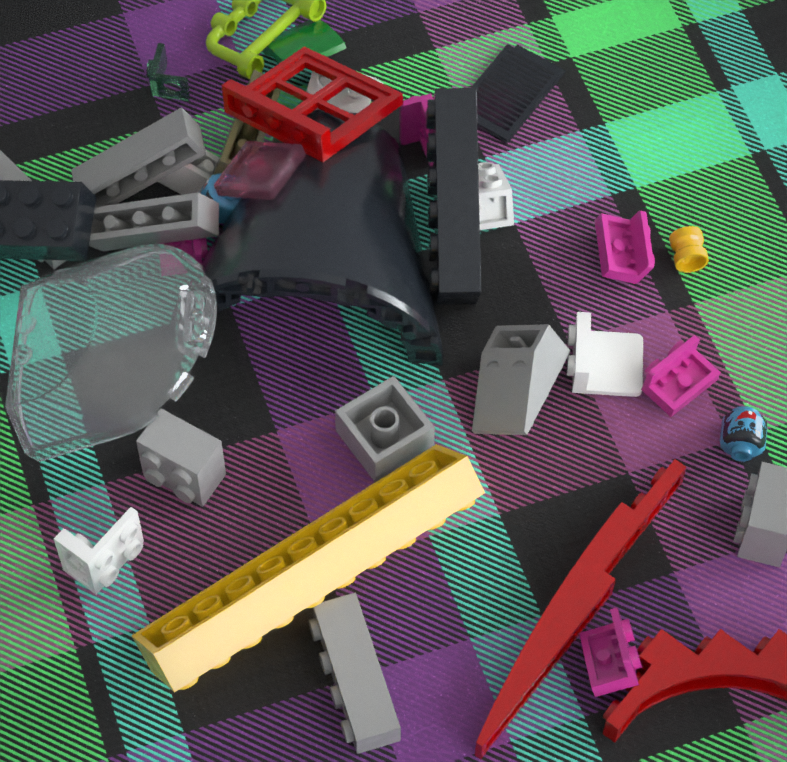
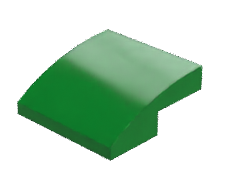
M308 20L282 32L263 52L265 55L275 58L277 64H279L304 46L326 57L338 53L347 47L341 37L325 22L321 20L316 22Z

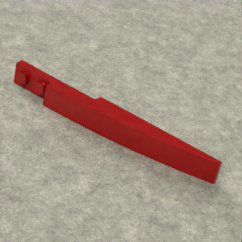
M674 459L667 469L661 467L656 472L650 483L653 487L647 494L641 492L631 507L621 502L573 566L529 636L494 702L476 741L475 756L480 760L578 638L579 633L586 628L612 595L616 579L609 574L682 484L687 468L685 465Z

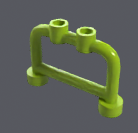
M232 0L233 11L229 15L218 12L212 17V30L207 35L205 42L207 50L214 56L237 66L238 73L250 79L254 70L262 73L264 68V59L258 54L300 15L314 22L320 20L326 11L325 0H282L292 6L241 53L231 50L218 42L225 35L232 36L237 29V24L245 16H254L258 5L263 0Z

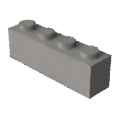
M181 107L71 170L73 182H82L96 196L95 207L118 204L206 155L200 125Z
M197 192L95 207L89 246L100 251H109L219 236V203Z
M356 592L321 602L313 607L314 618L309 619L308 622L313 640H321L324 652L319 653L323 672L325 675L331 673L335 684L330 687L335 709L342 707L346 720L340 721L346 743L353 742L356 753L359 754L400 742L401 727Z

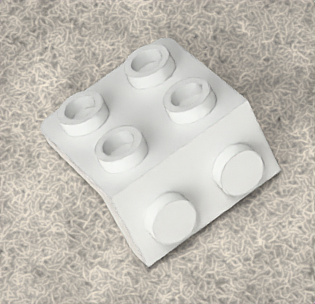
M577 312L575 325H569L568 346H573V355H568L567 376H573L572 393L640 396L643 386V337L636 333L591 331V313Z

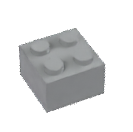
M395 376L335 410L336 432L374 482H377L434 446V425Z
M161 408L136 441L143 475L146 480L157 487L163 485L173 490L174 494L186 503L193 501L203 507L226 475L222 441Z
M762 462L758 475L753 473L750 475L747 490H745L740 509L742 513L736 527L733 542L740 544L737 557L780 568L787 551V468Z

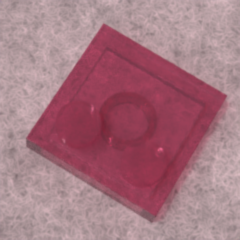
M246 141L213 186L218 196L274 200L306 156L301 144Z

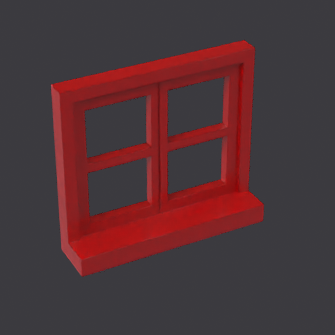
M305 46L247 86L232 79L222 84L225 113L321 162L328 160L403 105V93ZM305 68L332 80V82L313 95L286 81ZM278 88L303 102L290 109L266 97V95ZM345 88H349L374 100V102L356 115L342 110L327 101ZM318 108L345 121V123L330 132V128L306 116Z

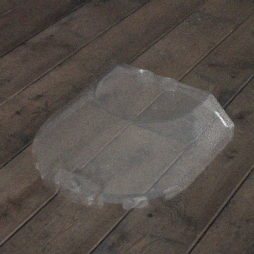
M140 245L49 272L21 286L5 408L26 455L41 462L127 436L159 418L156 410L169 398L176 402L194 380V377L189 373L198 356L205 358L208 353L217 316L216 294L212 280L205 275L202 269L203 266L195 258L183 250L169 245Z

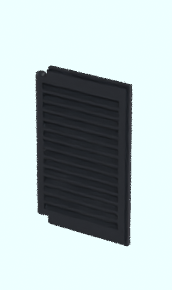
M507 44L471 87L476 88L477 128L508 144L565 74L566 70L519 45H516L514 48Z

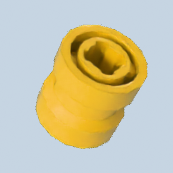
M686 226L672 232L669 241L672 250L676 252L674 255L676 269L680 272L690 273L704 268L708 264L709 258L706 249L702 247L704 237L701 229L694 226Z

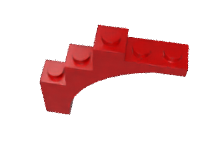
M663 629L654 638L647 636L637 649L642 668L636 669L639 685L626 688L625 690L629 692L621 702L615 699L603 715V718L606 720L603 734L615 743L638 714L668 698L691 691L714 688L746 689L766 693L787 701V634L778 629L771 639L764 636L753 652L722 629L712 639L706 636L695 652L691 651Z

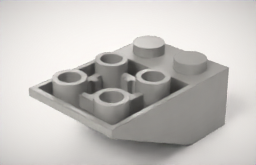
M549 324L495 327L481 354L472 426L474 434H528L570 353L569 348Z

